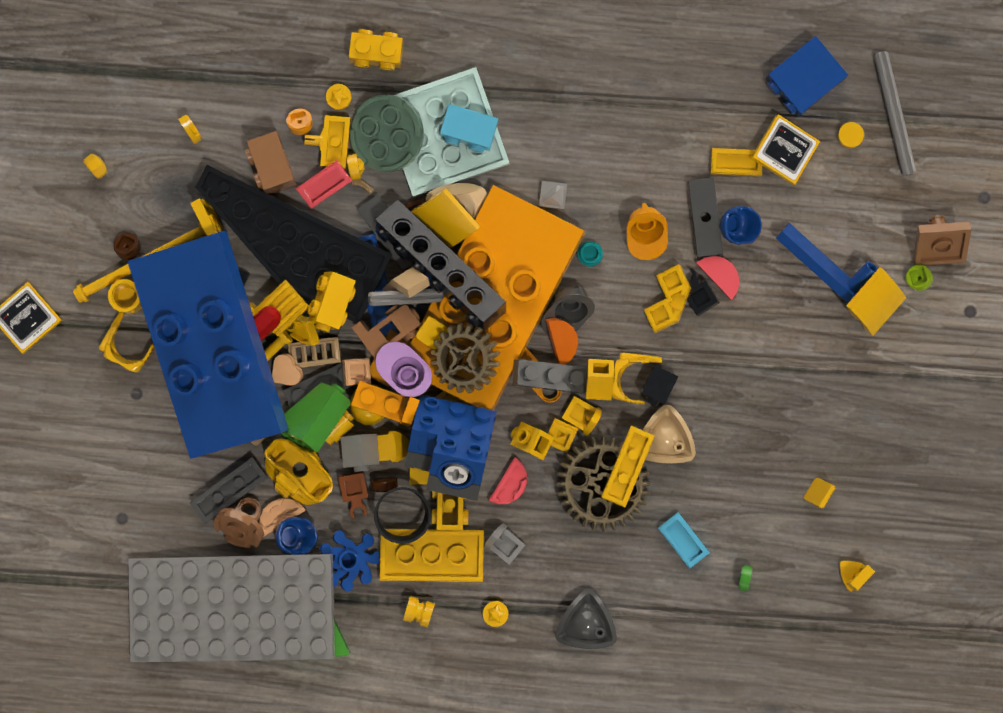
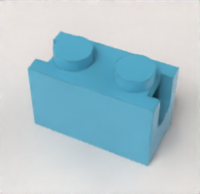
M449 104L440 137L445 138L444 142L450 145L459 146V143L469 145L468 149L474 152L483 153L484 150L490 151L498 125V118Z

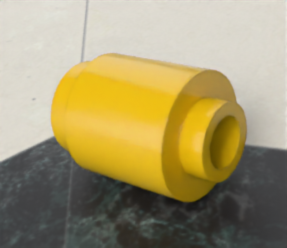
M347 410L326 439L330 446L334 442L337 443L341 439L340 437H343L354 427L351 422L354 417Z

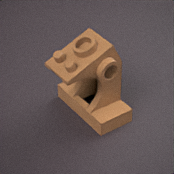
M406 304L401 307L395 305L385 312L387 317L372 329H369L364 321L358 322L352 329L376 360V355L380 348L387 343L399 342L402 339L408 342L416 336L417 329L421 323L419 322V315L413 308H409ZM393 322L400 333L388 341L380 330Z

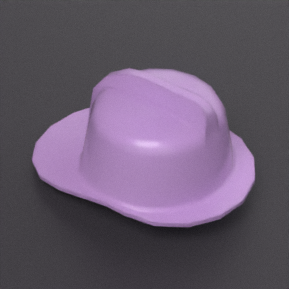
M400 342L387 343L380 348L375 361L377 371L395 391L406 397H416L428 390L432 382L431 369L412 348Z

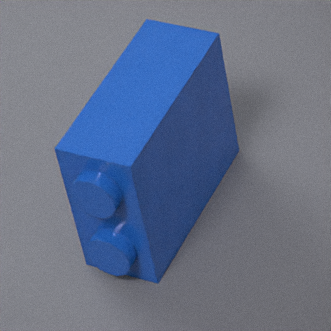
M815 36L770 72L766 77L768 81L766 85L774 95L779 94L785 101L783 106L791 115L795 113L799 117L845 80L848 74L817 36Z

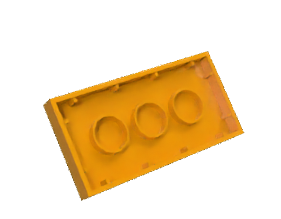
M495 185L492 186L475 219L480 227L465 238L457 256L506 301V312L482 333V336L486 333L491 334V338L488 340L489 343L497 342V345L492 347L493 352H500V356L494 357V360L500 362V366L492 367L496 370L497 375L494 377L489 376L491 383L489 385L483 384V389L479 391L474 387V392L467 393L466 389L462 393H458L456 386L449 390V381L441 384L440 378L443 375L434 374V371L439 369L438 365L430 364L432 360L437 359V356L431 354L433 349L415 337L409 345L430 367L432 373L431 385L472 406L493 411L513 375L514 360L521 359L586 234L583 229ZM454 281L450 285L453 287H460L463 285V283L460 281ZM443 294L441 302L431 303L417 331L422 327L428 316H431L447 328L450 326L456 328L459 323H463L466 328L469 322L465 317L466 315L460 309L458 311L449 304L448 297ZM478 298L469 300V303L472 305H477L481 302ZM463 337L455 340L458 344L462 343L467 348L475 343ZM448 351V362L451 365L453 356ZM480 351L478 353V361L483 366V354ZM471 352L463 354L464 359L460 365L467 362L466 359ZM465 369L456 373L458 376L467 379L476 377L472 372L469 373Z

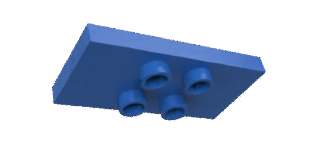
M227 231L218 232L127 261L190 459L289 430Z

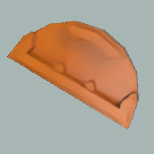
M555 317L545 319L557 364L566 365L576 354L578 335L574 327L564 320Z

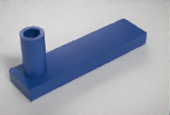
M790 223L776 238L847 303L850 302L878 270L873 263L867 261L850 278Z

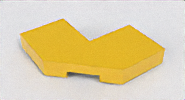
M680 264L656 275L666 299L644 309L654 333H658L678 323L681 318L691 286Z

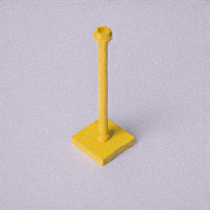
M199 198L190 203L200 222L198 223L199 227L143 256L225 230L213 207L206 200ZM126 264L86 286L82 284L77 285V288L73 289V293L78 302L90 301L89 296L109 286L116 279L120 280L131 274L129 265Z

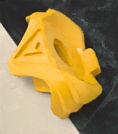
M282 438L274 440L265 450L266 473L275 482L274 489L282 497L288 498L290 496L303 505H313L326 500L332 492V478L324 469L316 452L300 447L291 440ZM296 463H303L307 466L308 472L304 477L294 475L293 466Z

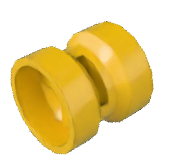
M410 596L403 621L412 622L416 620L420 626L428 628L435 603L429 601L419 603L418 598Z

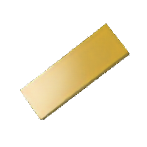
M630 426L601 498L626 507L655 435Z

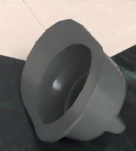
M576 285L574 288L562 289L555 296L553 305L544 314L541 326L544 332L549 335L545 319L555 317L566 321L577 331L594 313L595 304L593 300L586 296L580 285Z

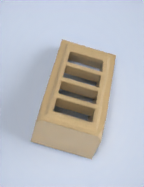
M339 337L319 339L320 342L315 346L306 345L301 342L290 343L288 351L294 358L295 365L300 368L342 363ZM327 344H331L333 358L328 359ZM321 345L322 360L317 358L316 346ZM311 346L312 361L307 360L306 347ZM296 348H301V363H297Z

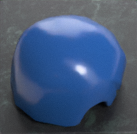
M744 206L732 207L721 218L720 229L722 235L730 243L737 245L751 244L761 233L762 221L760 215L752 208Z
M286 518L280 522L275 532L277 547L287 555H305L315 548L318 539L315 526L306 518Z

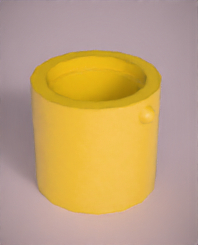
M116 279L115 283L108 290L110 305L123 314L137 313L142 309L134 282L128 279Z

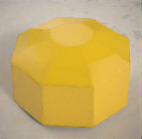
M90 154L83 160V163L97 179H101L108 173L105 163L97 155Z

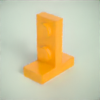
M359 381L351 406L409 427L412 424L420 400L412 397L408 398Z

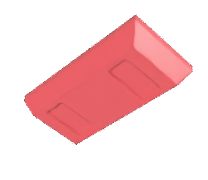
M336 160L298 186L296 190L312 209L350 183L352 179L338 160Z

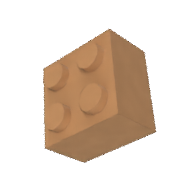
M277 131L247 141L249 148L245 149V153L251 166H256L257 173L253 175L261 191L273 195L297 186Z

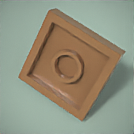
M935 215L929 219V225H918L913 257L914 264L935 265L966 262L972 230L970 221L945 223L944 216Z

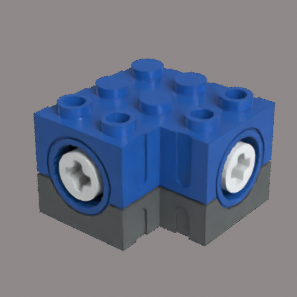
M421 395L411 431L405 467L418 468L429 472L426 490L477 501L497 411Z

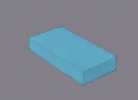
M679 512L658 527L659 531L689 569L710 553Z

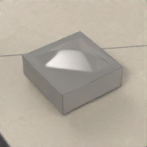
M542 181L539 207L564 210L567 184Z

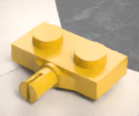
M325 115L324 128L320 136L305 134L304 145L320 147V167L326 168L338 160L344 169L347 168L350 117Z

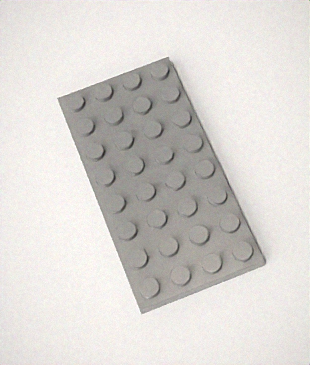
M333 554L128 559L130 662L335 659Z

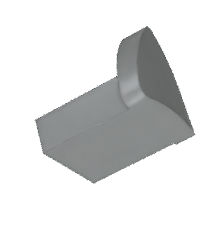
M503 523L490 535L484 548L486 550L491 549L510 565L525 547V544L506 529L507 525Z

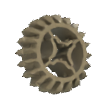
M463 323L457 324L456 328L454 326L448 327V333L441 332L439 334L441 340L434 341V345L439 349L431 350V354L437 356V359L432 360L430 364L438 365L439 368L434 371V374L443 375L440 378L441 384L449 381V390H452L455 386L458 393H462L465 389L467 393L474 392V387L478 391L482 390L483 384L489 385L491 383L489 376L494 377L497 375L496 370L492 367L500 366V362L494 360V357L500 356V352H493L492 347L497 345V342L489 343L488 340L491 338V334L486 333L482 336L483 329L478 327L474 331V327L470 323L467 324L466 328ZM463 337L475 343L467 348L462 343L458 344L455 340ZM448 351L453 356L451 365L448 362ZM480 351L483 354V366L478 361V353ZM471 352L466 359L467 362L460 365L464 359L463 354ZM465 369L469 373L472 372L476 377L467 379L458 376L456 373Z

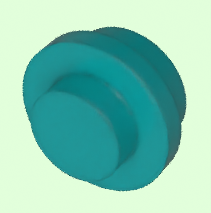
M587 241L579 247L577 257L582 265L594 267L601 262L603 250L598 243Z

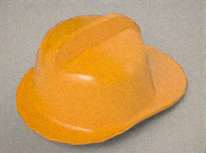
M642 203V207L633 211L629 217L626 227L627 246L629 252L635 258L652 260L662 255L667 248L668 224L666 218L657 209Z

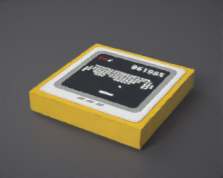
M777 114L751 156V159L791 185H795L820 141Z
M30 282L25 283L0 305V329L22 354L30 350L63 321Z

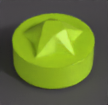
M917 264L907 271L906 282L912 289L924 291L931 286L933 274L926 266Z

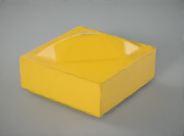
M554 418L548 432L549 435L555 437L551 446L567 453L578 428Z

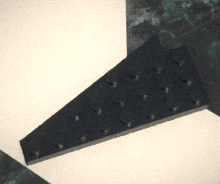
M206 165L195 188L280 285L283 281L287 280L305 302L310 305L311 301L315 300L318 292L316 289L317 281L324 272H335L356 280L354 284L356 289L352 301L348 302L346 312L348 320L355 323L360 322L369 304L368 294L375 292L392 254ZM307 309V310L304 312V314L309 318L308 309Z

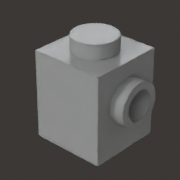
M377 434L340 437L343 468L354 467V472L370 471V465L380 464Z

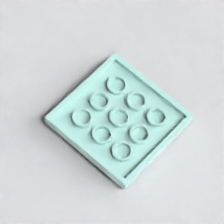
M476 67L394 95L411 103L419 113L423 123L424 138L421 150L415 160L403 168L413 198L438 187L454 184L510 165L498 128H496L490 151L484 150L483 153L471 151L468 149L469 145L459 143V146L447 144L444 142L445 138L440 137L449 104L493 117Z

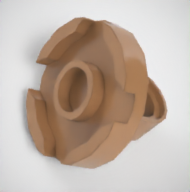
M253 498L241 500L235 509H221L213 522L216 532L218 533L221 530L226 535L224 540L243 549H250L251 545H255V548L258 547L264 536L263 528L258 523L261 515L260 504ZM245 507H253L256 512L248 515L242 510Z

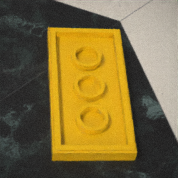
M417 529L385 530L394 535L404 536L415 532ZM427 529L422 537L407 544L393 543L380 534V581L483 582L484 530Z

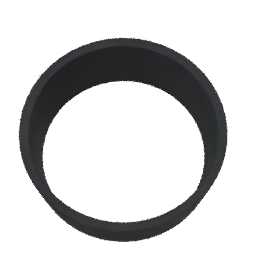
M397 487L387 491L379 499L374 511V521L379 533L385 539L393 543L407 544L418 540L427 531L431 521V509L428 501L420 492L407 487ZM408 490L421 499L425 515L421 526L415 532L409 535L398 536L389 533L381 525L378 517L379 505L383 498L391 492Z

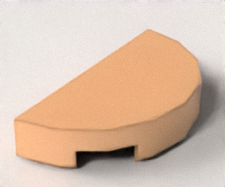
M285 498L270 502L263 509L259 524L264 531L263 537L276 530L280 522L286 518L297 517L305 512L304 506L293 499Z

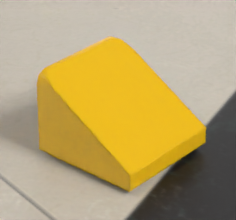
M428 316L415 338L433 350L439 349L434 345V341L441 340L439 334L441 332L448 333V329L431 316Z
M815 478L804 495V500L822 509L836 488L820 478Z

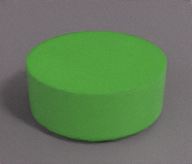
M742 566L738 586L740 591L748 592L752 566Z

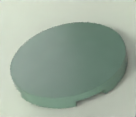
M378 95L361 104L356 110L357 113L350 130L351 146L358 158L364 162V165L380 172H395L410 165L418 156L424 138L423 123L414 106L407 100L394 95Z

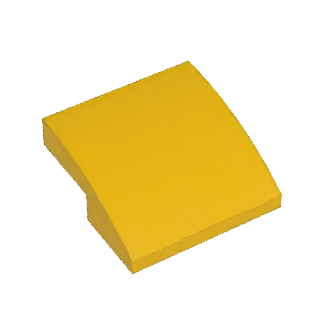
M447 188L434 194L427 202L411 211L449 248L467 238L480 227Z
M879 267L846 307L851 315L860 321L865 331L874 336L906 297L894 280Z

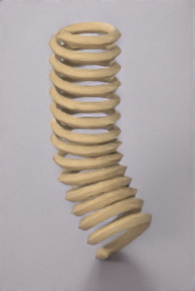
M361 179L351 181V186H360L366 192L373 191V188Z

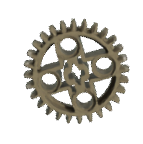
M604 436L601 437L600 444H597L595 438H591V446L582 441L583 449L580 451L574 446L573 450L576 455L573 457L566 454L565 456L570 462L568 464L560 463L565 472L557 473L558 476L563 478V482L556 483V486L563 487V491L557 493V496H565L566 499L560 505H569L570 508L566 514L575 512L576 515L573 521L576 522L582 518V527L591 522L593 531H595L597 524L601 525L602 532L606 531L607 524H610L613 531L616 530L617 522L622 527H625L624 519L628 518L633 522L632 513H642L637 506L639 504L647 505L642 500V496H650V493L644 490V487L651 485V482L644 481V477L650 475V472L640 471L635 483V494L628 500L630 504L618 514L608 516L612 502L602 498H593V491L598 495H602L603 492L600 491V486L596 485L594 481L607 477L606 480L608 482L610 474L602 472L597 474L596 477H591L590 475L591 473H597L599 466L604 470H613L614 465L606 466L602 462V456L605 452L610 451L615 454L617 460L624 441L618 446L615 445V438H612L610 443L606 444ZM599 452L594 470L576 467L587 455ZM575 471H581L585 475V482L581 486H576L571 481V476ZM588 485L594 487L593 491L591 489H587ZM571 489L589 493L586 511L577 504ZM601 502L604 505L605 512L602 516L596 517L591 513L593 503Z

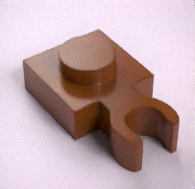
M364 471L339 475L338 479L343 502L351 501L352 504L350 508L351 517L355 518V508H361L365 517L368 510L362 499L369 498Z

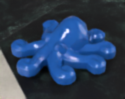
M335 531L332 537L334 542L343 545L344 548L331 547L328 543L320 546L321 554H333V569L335 570L333 573L334 587L338 585V579L347 572L348 575L340 584L344 591H351L353 589V581L358 576L359 571L362 572L359 579L361 583L369 584L372 580V574L366 562L371 564L380 563V552L374 551L371 555L364 552L374 544L373 536L364 534L362 536V543L355 545L350 539L345 538L343 531Z

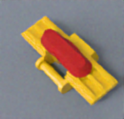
M287 280L283 281L258 306L253 302L249 303L261 341L271 333L279 336L264 350L267 361L285 344L289 345L293 341L285 330L309 308V305Z

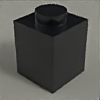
M655 365L640 393L645 396L643 401L655 407L659 403L665 405L678 376Z

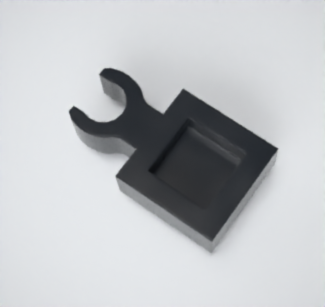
M690 268L693 278L688 281L691 290L687 300L694 313L700 316L720 302L708 281L704 280L699 283L698 273Z

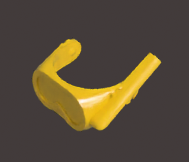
M119 312L99 345V350L104 352L103 356L106 359L120 364L129 371L138 373L152 355L155 347L152 344L146 356L140 360H128L122 357L115 347V335L124 317V314Z
M621 353L620 358L615 362L613 399L645 405V401L632 400L624 394L621 387L622 374L627 367L634 363H662V357Z

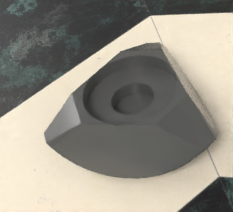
M586 589L576 597L564 613L555 633L559 643L581 649L606 648L614 645L617 640L611 615L603 601L592 589Z

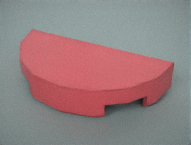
M711 256L705 257L696 263L730 300L734 298L738 292L740 281L738 272L731 262L722 257Z
M516 457L490 497V502L509 504L517 500L524 492L527 485V472L523 464Z

